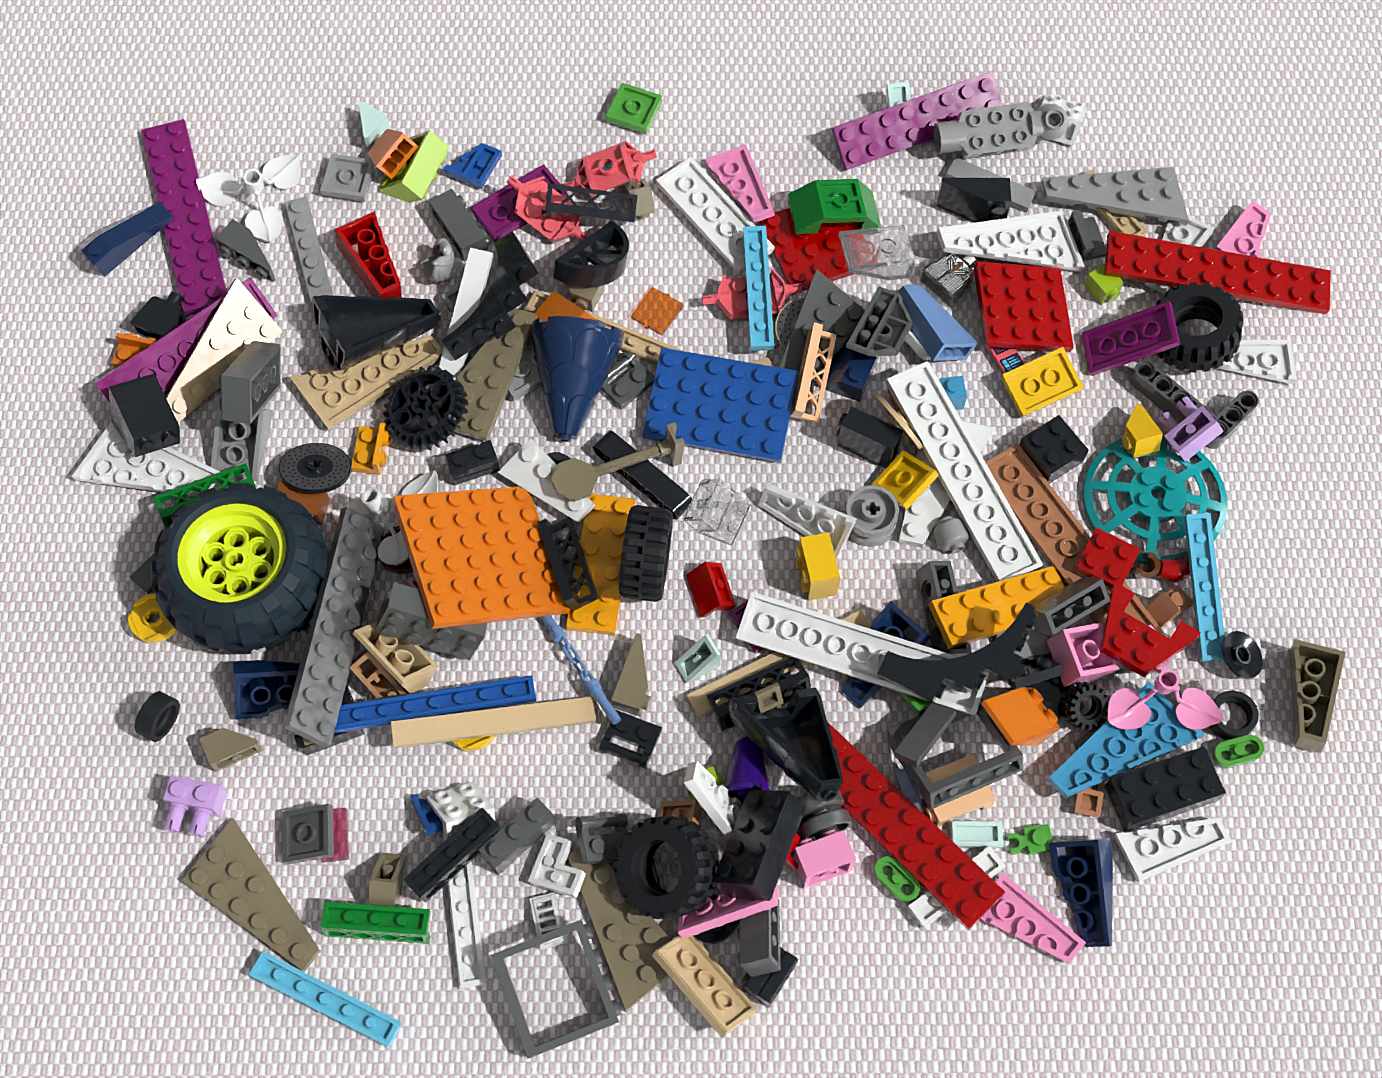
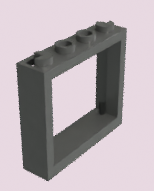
M982 698L976 714L1004 753L934 783L930 781L920 764L916 768L899 760L930 809L939 807L1023 771L1022 752L1017 745L1009 744L981 703L984 701ZM956 710V716L951 723L968 717L970 714ZM922 715L887 729L888 744L893 753Z
M582 920L491 955L527 1059L619 1023L617 1016L622 1015L616 999L611 1001L608 990L612 989L607 973L601 974L598 966L603 963L598 948L592 949L589 939L594 938L589 924H583ZM577 930L608 1017L535 1046L504 958Z

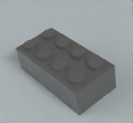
M252 341L236 357V360L228 366L227 370L220 375L218 385L222 389V397L219 401V410L222 411V420L251 424L280 389V344Z
M393 582L380 607L375 632L382 633L386 637L405 640L413 645L425 646L436 652L448 653L459 659L470 660L485 637L487 623L432 629L420 590Z

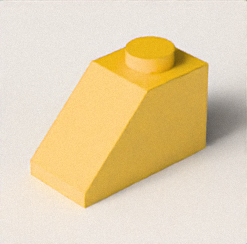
M1141 403L1136 404L1122 437L1124 448L1131 453L1133 458L1160 451L1163 433Z

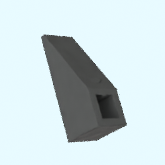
M232 219L216 237L219 251L228 258L231 256L236 259L242 267L253 269L262 279L268 278L274 282L276 279L272 268L251 230Z

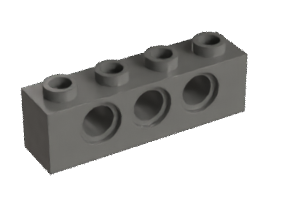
M929 561L916 571V576L931 636L932 648L958 657L972 653L970 643L948 649L928 606L933 600L958 593L951 561Z

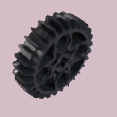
M428 366L427 370H425L423 367H420L418 373L415 370H411V376L409 377L404 374L405 379L402 382L396 380L398 386L396 389L391 388L392 395L386 396L389 403L383 404L387 409L383 412L386 418L384 423L388 426L387 430L393 438L404 447H409L412 450L417 448L420 451H423L426 447L431 451L433 444L440 448L441 441L448 443L447 437L450 435L455 437L453 431L455 429L461 430L458 424L459 422L466 421L462 414L468 413V410L465 408L469 404L466 399L468 395L458 379L446 369L442 370L439 367L434 369ZM421 429H425V432L418 433Z

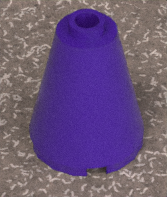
M743 737L735 743L723 784L728 789V796L730 798L736 797L741 801V808L748 790H771L762 750L747 737Z

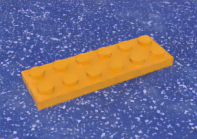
M591 494L588 498L596 506L584 517L580 544L599 599L575 611L571 609L568 613L566 629L615 636L621 602L619 576L623 540L629 510L635 506L636 500L633 498ZM576 566L574 578L579 579L583 571L582 567ZM582 585L578 593L579 599L591 594L589 587Z
M1051 566L931 601L928 606L948 649L1003 633L1017 618L1025 603L1035 606L1064 589L1065 586L1057 569Z

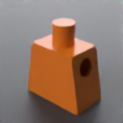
M387 129L380 138L375 140L368 154L375 166L393 179L419 146L404 133Z

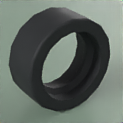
M1231 690L1224 691L1213 700L1218 709L1226 702L1235 703L1244 710L1247 716L1246 724L1240 729L1229 728L1222 721L1209 726L1215 735L1224 740H1231L1249 735L1258 723L1259 712L1257 705L1251 697L1243 692Z
M162 691L153 693L138 712L134 726L136 733L153 742L164 738L178 717L180 710L179 700Z

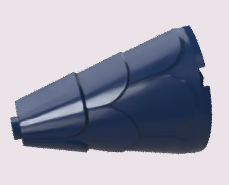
M549 316L547 321L542 322V319L538 318L531 323L530 335L544 391L543 400L553 437H557L558 441L571 442V439L578 438L595 406V399L608 377V372L623 345L624 333L615 326H611V329L605 328L604 322L592 319Z

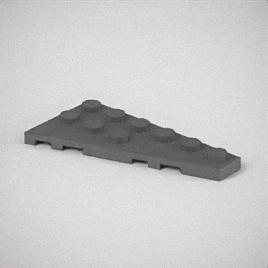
M817 269L814 272L803 305L787 342L785 352L782 355L779 368L800 372L808 330L814 322L823 325L822 331L837 335L833 357L852 335L865 312L859 304ZM820 337L819 348L821 351L828 348L829 339ZM820 357L816 358L814 366L815 371L818 373L824 368Z

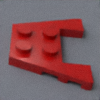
M1115 582L1110 593L1111 598L1108 604L1107 621L1104 626L1100 651L1145 678L1167 662L1170 657L1182 651L1185 646L1191 642L1193 643L1201 632L1181 621L1171 638H1167L1124 612L1135 593Z

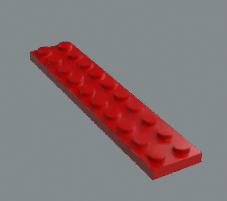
M1109 231L1107 234L1104 275L1175 288L1182 284L1188 286L1192 282H1197L1198 285L1210 283L1212 287L1217 285L1224 289V293L1228 291L1237 299L1327 314L1330 311L1331 270Z
M829 723L833 746L837 749L843 777V784L839 789L844 800L841 807L848 810L850 816L969 931L1005 895V891Z

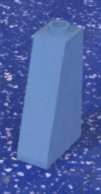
M903 285L898 293L901 295L902 302L912 320L911 330L931 360H966L978 344L977 341L920 285Z

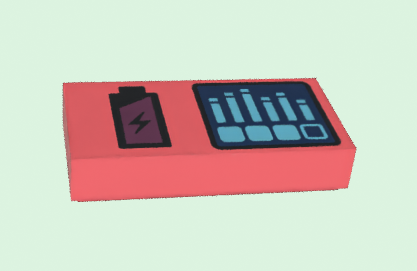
M986 346L1002 374L1025 364L1016 348Z

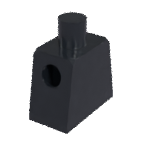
M174 291L170 292L166 300L157 296L151 297L130 321L135 333L144 338H155L158 340L186 321L187 316L180 306L183 297Z

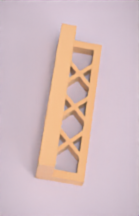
M815 322L808 330L791 417L818 423L837 335L822 331L823 325ZM820 337L830 340L828 348L823 351L819 348ZM820 357L824 364V369L817 373L814 366L816 358ZM815 378L820 388L817 393L812 395L809 389L811 380ZM809 400L815 407L814 416L805 413L806 403Z

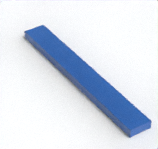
M530 675L341 705L334 733L391 725L392 721L479 711L535 702L536 695L533 678Z

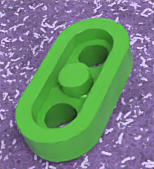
M1245 735L1227 740L1215 747L1212 754L1213 760L1222 768H1232L1256 761L1263 754L1264 744L1255 735ZM1245 746L1250 747L1252 749V753H1248L1245 750ZM1221 753H1226L1229 756V760L1224 759Z
M885 856L877 861L874 868L877 880L899 901L903 903L914 901L920 892L919 882L895 858ZM887 867L891 869L892 874L885 875L882 869ZM901 887H909L910 893L904 894Z

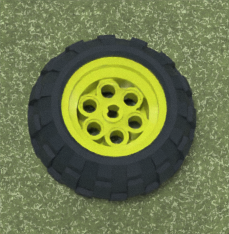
M231 483L228 489L217 491L213 487L199 493L200 499L189 506L186 504L181 505L171 515L172 524L169 528L161 530L155 544L154 551L157 555L155 561H152L151 582L161 611L180 634L190 638L201 647L217 652L219 649H226L231 654H252L251 651L257 647L265 646L269 650L283 644V637L293 630L299 633L309 623L311 619L310 612L316 606L322 580L325 578L329 553L319 526L311 513L301 503L291 500L285 493L265 485L263 488L254 489L253 485L249 483ZM266 550L263 555L257 556L259 551ZM267 572L264 578H258L261 573ZM224 578L222 583L215 584V581ZM247 587L242 593H237L239 588Z

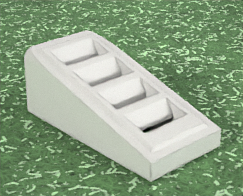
M555 892L529 898L537 936L562 927ZM547 901L552 902L551 906L537 909L536 904ZM550 911L554 912V915L539 919L538 914ZM556 921V925L541 928L540 924ZM563 935L540 944V950L566 944L565 936Z

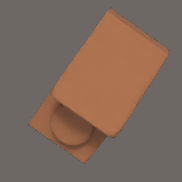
M1177 585L1167 593L1165 591L1162 592L1146 609L1162 629L1192 607L1193 600Z
M697 799L661 802L658 817L687 818L688 822L694 821L699 825L702 808Z

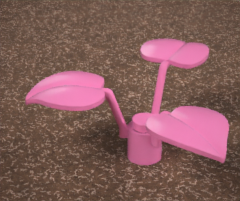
M1170 657L1167 662L1153 671V673L1159 674L1154 680L1155 688L1142 699L1135 690L1130 688L1119 689L1111 696L1108 703L1107 721L1119 729H1138L1145 725L1151 716L1150 708L1144 703L1157 692L1169 694L1174 691L1175 700L1180 703L1175 709L1176 718L1181 725L1188 729L1201 730L1220 723L1222 715L1215 702L1200 689L1187 688L1183 691L1180 698L1178 674L1171 669H1164L1172 659Z

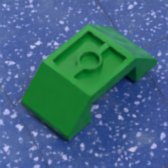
M859 179L814 180L787 195L795 234H815L822 223L858 222L859 230L862 232L881 231L882 229L873 192Z

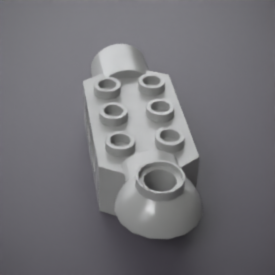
M1028 102L965 110L960 112L953 121L934 124L935 149L938 154L958 152L962 159L1027 151L1034 146L1038 136L1045 140H1055L1064 135L1068 128L1069 119L1065 110L1056 104L1043 105L1036 111ZM1049 116L1055 118V126L1050 125L1048 122Z

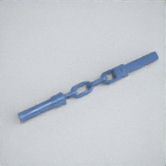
M551 615L542 616L541 619L549 629V634L555 643L560 645L567 659L573 663L590 695L595 697L613 725L621 721L620 716L603 693L602 686L587 670L574 647L570 645L566 638L567 635L561 626L557 625ZM569 649H571V651H572L573 654L575 655V657H574L573 659L570 657V655H569L568 652H567V651H569ZM578 663L581 665L584 671L580 670V668L577 665ZM587 675H588V676L590 677V679H591V680H589L588 682H587V680L585 679V678L587 677Z

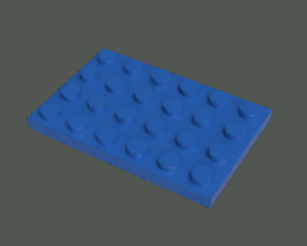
M661 347L642 437L649 440L664 441L666 425L675 422L677 425L675 439L683 438L685 441L684 446L781 463L799 371Z

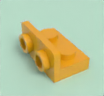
M380 423L379 428L359 426L351 465L352 472L381 474V469L386 466L387 462L386 445H390L391 434L387 430L386 423Z

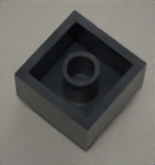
M1057 415L1021 438L1019 444L1049 484L1083 463L1089 451L1060 415Z

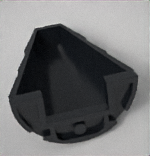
M313 296L315 325H318L320 332L318 339L327 362L336 371L355 366L401 343L405 344L437 327L438 321L441 320L440 310L435 307L431 299Z
M816 688L795 690L787 708L772 709L760 713V711L754 712L758 704L754 695L733 697L729 705V716L734 725L777 766L783 769L786 776L818 801L824 800L828 802L837 796V792L843 784V777L837 749L833 746L830 726L826 719L822 698Z

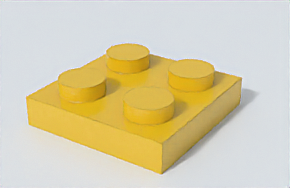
M903 450L872 485L880 486L890 491L897 499L898 505L907 510L939 475L935 469Z

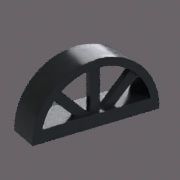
M611 220L556 259L553 278L562 283L578 287H598L617 280L625 271L629 252V239L625 231ZM610 246H613L616 250H606V249L609 248ZM599 258H616V259H614V260H612V261H610V262H608V263H605L604 261L600 260Z

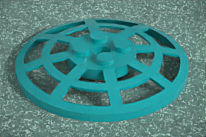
M1164 434L1160 451L1143 455L1156 456V466L1143 468L1135 460L1143 456L1133 458L1131 454H1128L1120 447L1123 444L1121 438L1109 444L1093 460L1085 476L1083 505L1093 530L1097 527L1110 534L1115 528L1122 525L1131 533L1147 539L1145 552L1155 554L1157 541H1170L1186 536L1184 516L1181 513L1186 503L1199 506L1197 514L1205 513L1207 508L1220 513L1213 529L1215 541L1221 532L1227 514V494L1224 483L1212 462L1201 451L1195 454L1200 462L1194 465L1189 461L1185 462L1181 456L1167 451L1168 441ZM1113 452L1121 459L1113 468L1108 481H1093L1100 462L1108 453ZM1166 457L1177 461L1186 469L1179 474L1167 469ZM1126 465L1135 473L1130 483L1116 482L1119 472ZM1207 468L1214 476L1219 487L1221 503L1208 499L1206 485L1200 475V472ZM1194 477L1199 486L1200 496L1187 493L1184 481ZM1092 490L1107 491L1108 504L1115 517L1104 525L1099 520L1094 509ZM1159 490L1162 492L1163 498H1154L1151 491ZM1115 491L1127 492L1130 506L1123 511L1119 509L1116 502ZM1137 514L1143 519L1150 521L1149 531L1136 526L1128 519ZM1174 519L1180 527L1179 530L1173 532L1159 533L1160 522ZM1188 551L1175 555L1156 556L1159 560L1175 559L1177 557L1181 558L1184 555L1188 556ZM1139 552L1134 562L1149 565L1148 561L1143 558V552Z

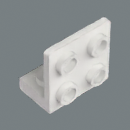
M1046 95L1041 106L1056 104L1065 110L1069 119L1065 134L1055 139V141L1074 146L1087 107H1084L1082 103L1077 101L1068 102L1062 100V97L1058 95ZM1049 116L1048 122L1050 125L1055 126V118Z
M474 782L465 783L459 787L440 791L427 797L429 805L443 822L444 841L481 807L495 820L494 807Z

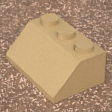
M377 621L354 631L353 635L410 694L429 685L438 665L418 644L413 645L405 640L386 637L382 633L375 632Z

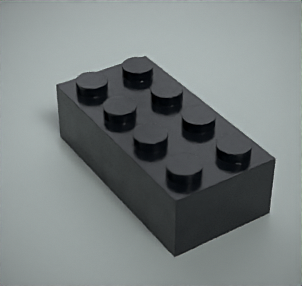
M1205 746L1113 776L1104 785L1125 833L1215 803L1226 794Z
M748 790L712 883L729 898L771 901L806 807L790 791Z

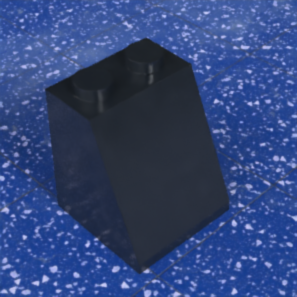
M155 374L108 387L111 421L134 457L180 443L179 424Z

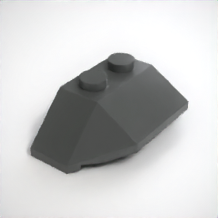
M878 286L851 335L846 348L870 357L896 356L912 327V320L902 302L901 295Z

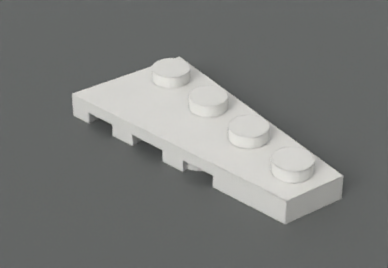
M1241 340L1240 347L1233 354V358L1229 362L1223 361V366L1219 367V369L1289 384H1295L1297 381L1291 340Z
M530 438L498 473L575 521L580 522L596 505L588 497L574 502L557 495L551 482L557 464Z
M1220 818L1187 822L1186 824L1174 826L1167 825L1154 829L1147 828L1128 833L1121 832L1114 835L1138 883L1232 841Z

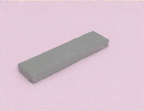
M955 157L945 178L1004 177ZM1010 180L1012 200L1010 206L1027 212L1037 191Z

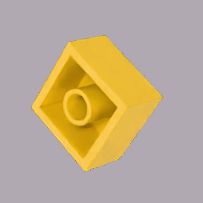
M829 532L800 537L799 547H796L797 556L794 559L797 571L801 570L800 586L802 593L806 592L808 600L837 595L840 574Z

